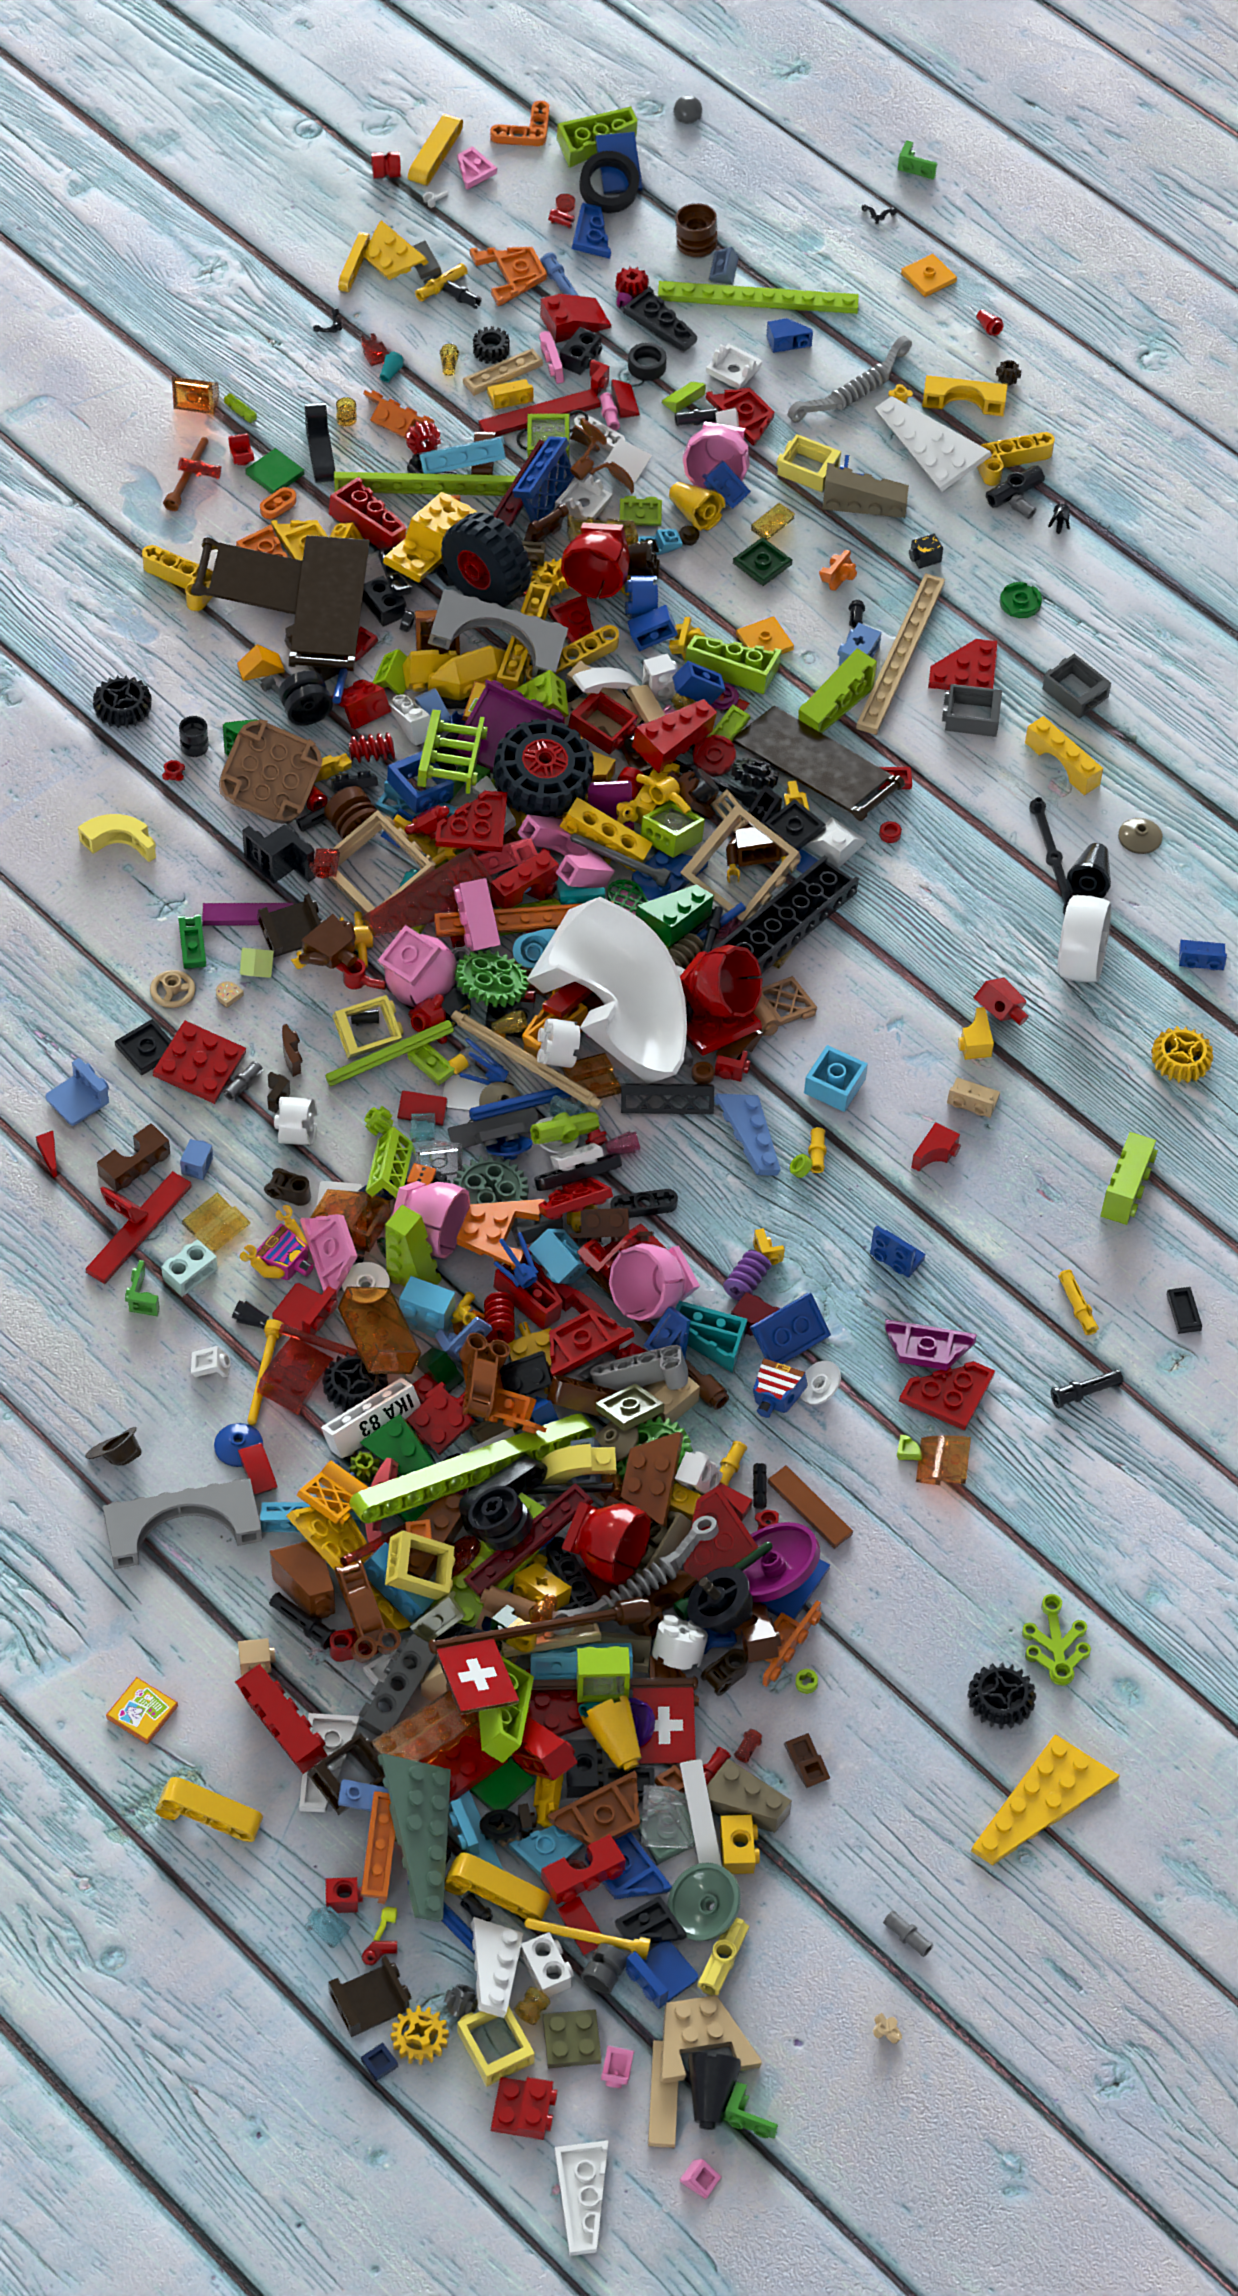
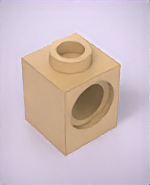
M268 1638L238 1641L241 1676L259 1663L267 1673H271V1663L276 1662L274 1647L269 1648Z

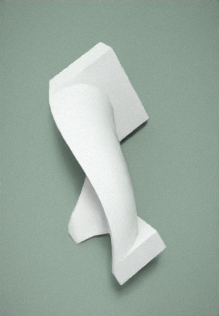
M602 897L569 909L528 976L527 981L543 994L572 982H577L589 988L602 1000L604 1005L590 1010L580 1029L647 1084L676 1075L684 1060L687 1015L681 979L668 949L658 935L643 920L623 907Z

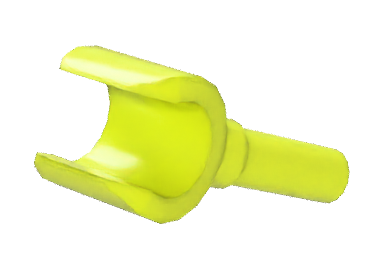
M383 1908L380 1925L373 1938L374 1941H380L387 1922L396 1923L397 1908Z

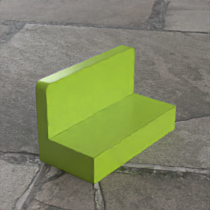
M400 649L385 654L372 683L382 688L389 687L396 695H403L406 685L402 665L407 656Z

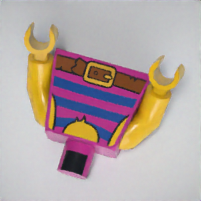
M284 1205L282 1207L286 1212V1216H283L280 1210L276 1211L275 1216L278 1220L284 1221L285 1224L280 1223L257 1250L253 1245L248 1244L244 1249L249 1255L244 1251L240 1253V1259L244 1262L250 1261V1265L264 1278L290 1280L296 1272L307 1277L314 1267L313 1264L307 1261L308 1243L295 1219L290 1218L292 1216V1209L289 1205Z

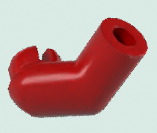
M373 1941L362 1953V1961L366 1965L371 1966L376 1964L384 1954H397V1941Z

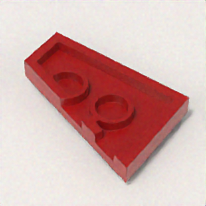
M582 595L548 608V614L553 622L560 623L568 628L565 639L569 645L594 632L587 604V596ZM588 647L587 649L593 650V649H595V648H594V647Z

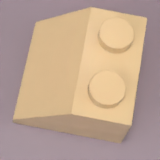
M689 1376L688 1383L676 1390L668 1389L665 1380L642 1387L664 1403L665 1411L652 1418L654 1422L660 1416L663 1423L667 1418H670L673 1423L699 1402L700 1386Z

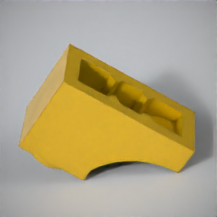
M984 1007L976 1008L974 1022L969 1027L962 1028L961 1037H958V1049L963 1051L965 1060L992 1057L994 1042Z

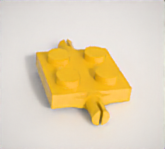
M523 1322V1325L520 1323L518 1328L522 1337L508 1344L511 1362L543 1351L546 1354L545 1357L549 1368H551L549 1331L551 1328L531 1333L527 1322ZM545 1388L544 1393L548 1394L549 1390Z

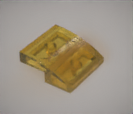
M218 1192L182 1220V1224L187 1230L214 1252L218 1251L251 1223L236 1206L231 1207Z

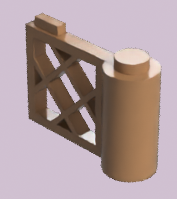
M791 976L762 987L761 998L753 1013L761 1021L762 1028L759 1031L764 1033L763 1036H771L777 1032L778 1026L801 1017L805 1020L815 1016L817 1006L796 979ZM791 985L795 990V994L782 991V988ZM768 993L776 995L777 1000L767 999L764 995ZM784 997L793 1000L792 1005L779 1002V998ZM795 1001L805 1003L807 1007L804 1009L795 1007ZM779 1008L790 1013L781 1017L776 1009Z
M491 1585L490 1590L485 1588L481 1596L480 1603L484 1605L475 1628L483 1630L481 1625L484 1617L492 1618L506 1605L515 1609V1616L524 1622L531 1623L539 1603ZM518 1656L512 1657L511 1662L513 1664L516 1663Z

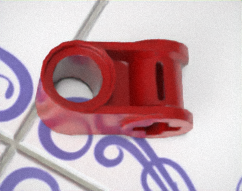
M354 1628L338 1630L331 1635L329 1653L334 1661L344 1662L354 1659L351 1649L358 1640ZM343 1644L346 1647L339 1648L336 1645ZM366 1644L358 1645V1651L362 1655L370 1654L369 1646Z

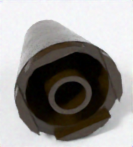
M647 539L628 544L630 555L628 576H656L658 579L660 559H657L656 552H659L656 539Z

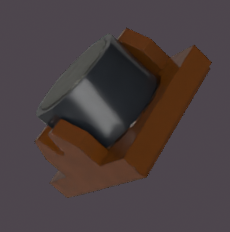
M696 767L693 771L682 775L672 770L667 775L673 777L678 782L680 787L679 795L691 809L708 818L715 814L710 804L716 800L719 788L703 769Z

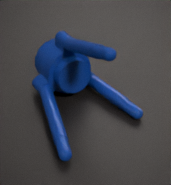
M466 1038L465 1041L488 1061L486 1062L473 1052H469L470 1057L488 1069L485 1073L488 1079L460 1073L459 1076L485 1085L494 1082H504L509 1071L504 1069L503 1065L497 1063L472 1040Z
M519 1232L517 1235L528 1265L525 1263L520 1264L502 1238L499 1242L516 1266L514 1269L515 1275L497 1261L494 1262V1265L511 1279L516 1287L521 1286L525 1289L537 1281V1274L539 1272L534 1266L523 1235Z

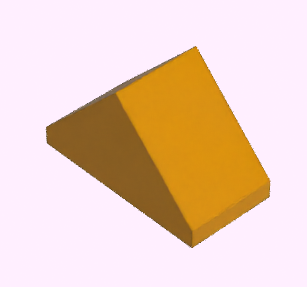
M258 644L237 662L242 681L284 673V667L279 654Z

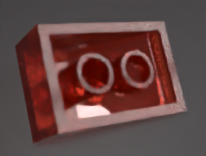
M291 1336L261 1376L256 1392L299 1415L323 1378L325 1369L329 1368L330 1361H333L334 1358Z

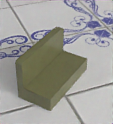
M452 1590L450 1594L444 1596L412 1622L410 1628L418 1637L429 1643L431 1639H436L466 1615L453 1599L456 1593Z

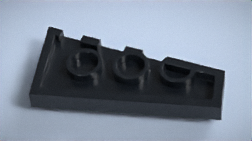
M650 286L623 307L625 315L682 352H685L697 342V335L683 320H679L676 317V313L672 309L669 310L664 305V301L660 296L657 297L654 294V290Z

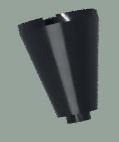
M1101 843L1090 844L1069 870L1066 883L1067 888L1073 895L1104 898L1111 886L1109 853L1105 845Z
M706 2052L689 2053L688 2067L694 2122L699 2123V2128L715 2130V2126L722 2124L741 2069V2061L739 2058L723 2054L707 2056L708 2053Z

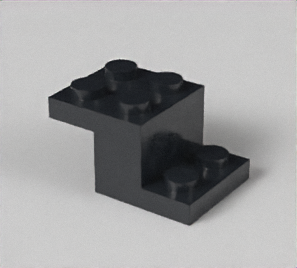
M284 824L264 838L259 831H255L250 826L242 830L244 858L273 884L293 870L308 883L315 879L314 848L311 844L305 843L296 831L290 830Z

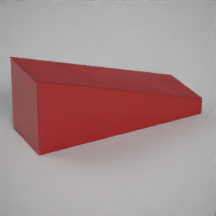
M52 1130L36 1136V1143L54 1178L57 1177L54 1131Z
M719 1483L718 1487L740 1520L743 1521L752 1507L753 1499Z

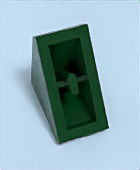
M432 1347L414 1362L424 1374L427 1373L437 1384L443 1382L448 1393L464 1381L463 1376L445 1351Z

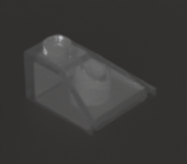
M422 1140L412 1143L413 1164L417 1163L435 1168L436 1172H441V1176L444 1174L446 1176L456 1175L458 1170L462 1171L461 1143L438 1140Z
M644 1785L641 1846L693 1849V1830L687 1798L684 1793L670 1786Z

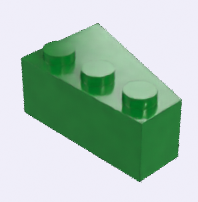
M696 884L637 905L635 916L643 920L658 935L661 941L670 947L711 916L714 895Z

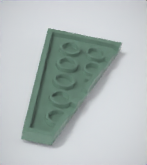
M382 1753L377 1757L379 1765L383 1766L385 1775L383 1783L384 1787L388 1788L391 1801L389 1809L398 1845H401L404 1857L401 1861L403 1869L407 1870L410 1884L407 1887L414 1917L439 1922L443 1920L451 1769Z

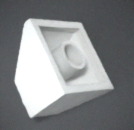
M831 817L825 823L826 829L805 846L821 857L825 855L828 857V862L840 868L866 843V839Z

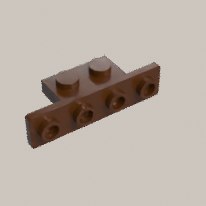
M629 1208L584 1209L581 1211V1233H568V1235L575 1243H578V1238H587V1242L592 1239L602 1242L601 1237H611V1242H620L630 1233ZM654 1231L639 1232L635 1238L637 1241H649V1236H654Z

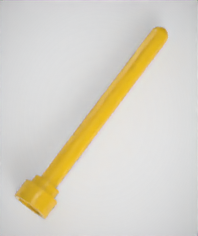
M270 1319L265 1324L264 1333L267 1340L247 1419L249 1425L257 1423L276 1340H279L284 1332L285 1325L279 1320Z
M531 1918L526 1919L524 1923L527 1929L545 1933L550 1932V1934L595 1944L606 1943L618 1949L632 1951L631 1954L636 1951L643 1960H647L651 1941L648 1938H634V1941Z

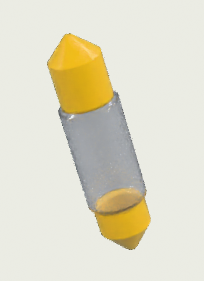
M493 1031L503 1038L506 1036L504 1032ZM481 1039L474 1042L488 1055L496 1051L494 1047ZM468 1046L459 1052L457 1056L450 1059L449 1064L455 1068L454 1074L457 1075L477 1063L476 1060L469 1056V1052H473L482 1059L484 1057L471 1046Z

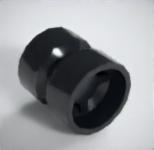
M188 716L181 720L179 723V736L182 752L190 757L202 756L209 748L206 721L199 716Z

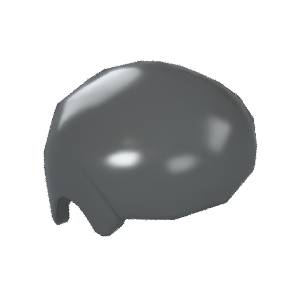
M690 95L682 96L674 104V117L686 124L693 123L697 119H701L703 108L701 102L696 97Z

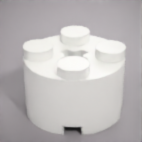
M546 1019L544 1028H539L537 1039L538 1042H541V1048L537 1054V1062L572 1068L577 1059L576 1056H573L575 1049L579 1050L580 1046L579 1025L573 1021Z
M280 1097V1114L276 1115L274 1119V1127L279 1129L278 1143L313 1144L317 1131V1123H314V1116H318L315 1099Z
M666 1615L663 1621L658 1624L652 1655L656 1660L658 1656L664 1659L663 1664L669 1667L686 1670L691 1669L694 1664H697V1667H699L702 1663L708 1634L691 1620L688 1622L679 1620L672 1615Z

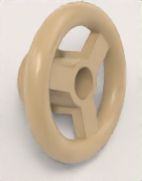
M178 970L160 973L153 979L150 985V994L153 1000L167 1008H177L187 1004L193 998L196 990L193 979L188 974ZM181 979L185 980L187 983L181 984ZM159 983L166 989L164 999L157 993ZM188 991L184 998L178 1001H171L173 996L179 992Z

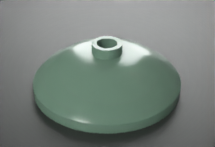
M714 1863L696 1864L685 1870L674 1882L668 1897V1908L685 1930L686 1938L700 1942L709 1941L725 1933L735 1921L741 1902L740 1888L732 1873L724 1867ZM714 1903L713 1909L710 1910L711 1904Z

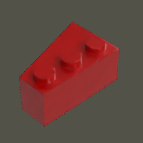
M525 1258L523 1263L528 1265L527 1260ZM532 1259L534 1266L539 1272L537 1274L538 1279L533 1285L525 1289L521 1286L516 1287L511 1279L499 1269H496L493 1287L498 1292L503 1291L511 1294L514 1298V1306L540 1329L545 1330L560 1319L563 1301L551 1280L547 1279L544 1274L542 1265H538ZM505 1263L502 1265L513 1275H515L514 1270L511 1269L510 1265Z
M529 1716L526 1717L521 1746L512 1754L518 1766L527 1773L554 1781L578 1763L574 1757L575 1750L569 1742L564 1741Z

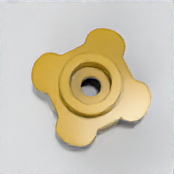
M902 384L896 385L895 389L888 392L889 397L893 396L903 403H907L908 397L913 395V392L907 390Z
M633 800L618 803L616 806L617 821L621 824H624L626 821H637V803Z

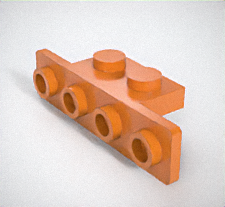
M365 390L363 393L369 400L378 404L370 421L405 439V433L410 432L409 426L413 427L416 421L419 424H422L424 420L427 423L432 422L434 424L435 422L428 416L424 415L423 418L417 416V412L409 407H406V409L399 407L400 404L393 399H389V401L382 399L383 395L374 390L371 393Z
M495 1387L493 1407L487 1421L498 1423V1420H503V1425L517 1429V1426L520 1425L523 1426V1431L536 1435L537 1431L546 1433L547 1430L546 1427L530 1422L536 1399Z
M816 1600L800 1623L782 1612L774 1622L775 1631L779 1632L781 1638V1646H778L779 1657L765 1660L770 1665L763 1674L762 1685L767 1687L771 1681L775 1682L782 1672V1665L785 1662L789 1663L791 1661L797 1644H803L809 1634L808 1629L810 1626H815L822 1616L820 1612L821 1602Z

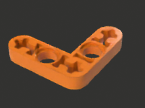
M542 100L535 101L532 104L530 126L493 125L490 129L491 141L497 144L544 145L547 139L549 104ZM535 122H543L544 124L537 125ZM514 134H522L523 136L516 137Z

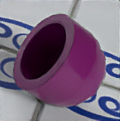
M620 292L616 298V305L618 308L624 307L633 298L629 294Z

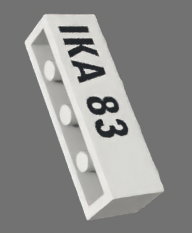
M400 1378L323 1425L321 1429L330 1451L343 1459L352 1455L355 1450L363 1446L360 1441L398 1414L407 1419L421 1404L414 1386L405 1379Z

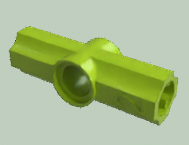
M591 1111L573 1116L563 1112L556 1115L551 1121L532 1125L530 1129L531 1139L534 1144L539 1145L561 1140L564 1144L570 1143L579 1135L591 1133L599 1129V1117L596 1112Z

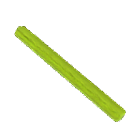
M446 1020L329 1072L325 1075L326 1081L329 1086H334L454 1032L452 1023Z

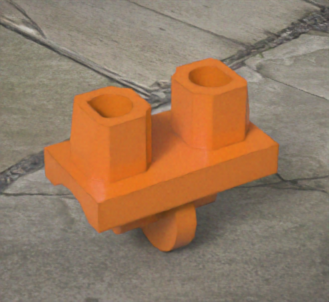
M844 550L841 555L834 554L829 562L831 567H823L819 571L821 581L827 582L830 590L836 591L846 579L853 580L857 576L856 565L850 559L851 551Z

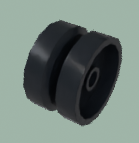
M315 671L294 673L287 677L279 687V698L285 707L288 719L293 724L299 726L315 724L324 719L333 707L332 697L327 690L324 679Z
M496 1486L486 1490L476 1498L469 1510L468 1520L472 1527L480 1535L487 1547L494 1551H504L515 1547L526 1538L533 1526V1516L522 1503L514 1489L508 1486Z

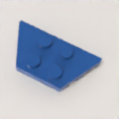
M659 850L645 865L654 869L665 868L672 871L666 886L657 885L653 877L639 871H635L632 874V881L642 888L648 901L679 891L689 883L682 877L680 872L693 856L679 854L673 858ZM708 861L697 873V875H699L706 867H708Z
M631 1832L614 1840L626 1859L625 1871L616 1879H607L602 1883L615 1900L670 1892L671 1884ZM586 1853V1855H585V1861H586V1862L588 1863V1865L590 1866L591 1863H590V1861L588 1860V1858H587V1853Z

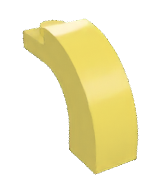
M106 814L92 818L78 826L79 841L93 854L109 844L124 843L136 849L148 862L156 858V844L148 834V826L134 817L122 814Z
M582 1444L555 1450L541 1460L547 1466L545 1480L540 1484H566L570 1479L582 1475L616 1474L615 1447L591 1448V1444Z

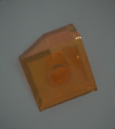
M172 377L174 409L214 415L219 400L218 382Z

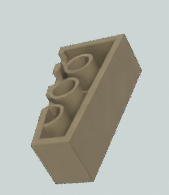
M827 462L822 510L905 518L909 485L884 478L877 480L867 473L859 475L852 473L853 469L846 467L843 470L834 467L835 464Z

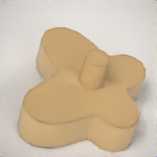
M880 2013L874 2018L876 2026L873 2029V2034L876 2038L886 2036L894 2044L902 2039V2034L896 2026L897 2020L895 2017L886 2019L884 2014Z

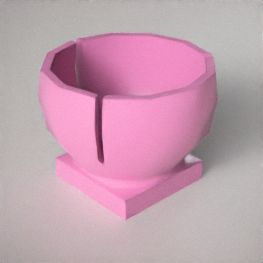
M704 421L703 429L690 438L683 453L685 475L694 486L707 489L703 484L706 480L702 476L708 474L722 460L741 481L744 480L750 466L748 445L744 441L745 428Z
M406 925L377 960L380 965L384 966L385 981L389 990L402 1004L414 1008L420 1002L427 998H434L437 994L445 996L453 989L456 983L455 971L457 962L451 950L438 938L419 934Z
M416 1181L399 1187L393 1214L401 1205H404L421 1215L428 1234L425 1240L431 1245L433 1250L430 1256L446 1259L457 1246L456 1238L470 1206L468 1190L458 1185L444 1182L426 1185Z
M641 1243L619 1252L611 1265L609 1287L613 1301L624 1316L638 1321L648 1322L663 1316L668 1307L672 1306L675 1308L679 1301H683L700 1287L679 1246H673L667 1250L656 1245Z

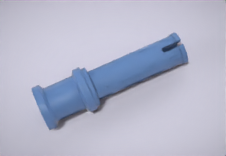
M554 253L543 255L540 261L547 270L548 277L556 282L561 292L567 295L579 296L565 276L564 267L557 262L556 255Z

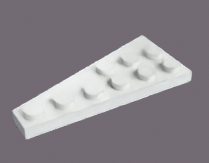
M893 396L875 408L880 417L941 492L992 456L989 450Z

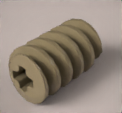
M688 933L668 951L675 965L686 969L696 955L702 952L704 943L695 934Z

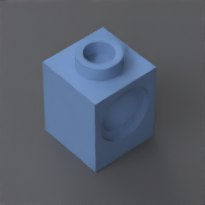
M190 1139L180 1160L181 1174L204 1180L213 1160L212 1145L205 1141Z

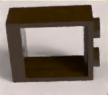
M361 1733L315 1765L307 1774L338 1815L350 1807L338 1804L340 1783L328 1769L330 1765L353 1750L375 1779L369 1784L380 1786L385 1778L383 1766L379 1765L378 1754L374 1751L373 1744L369 1739L364 1738Z

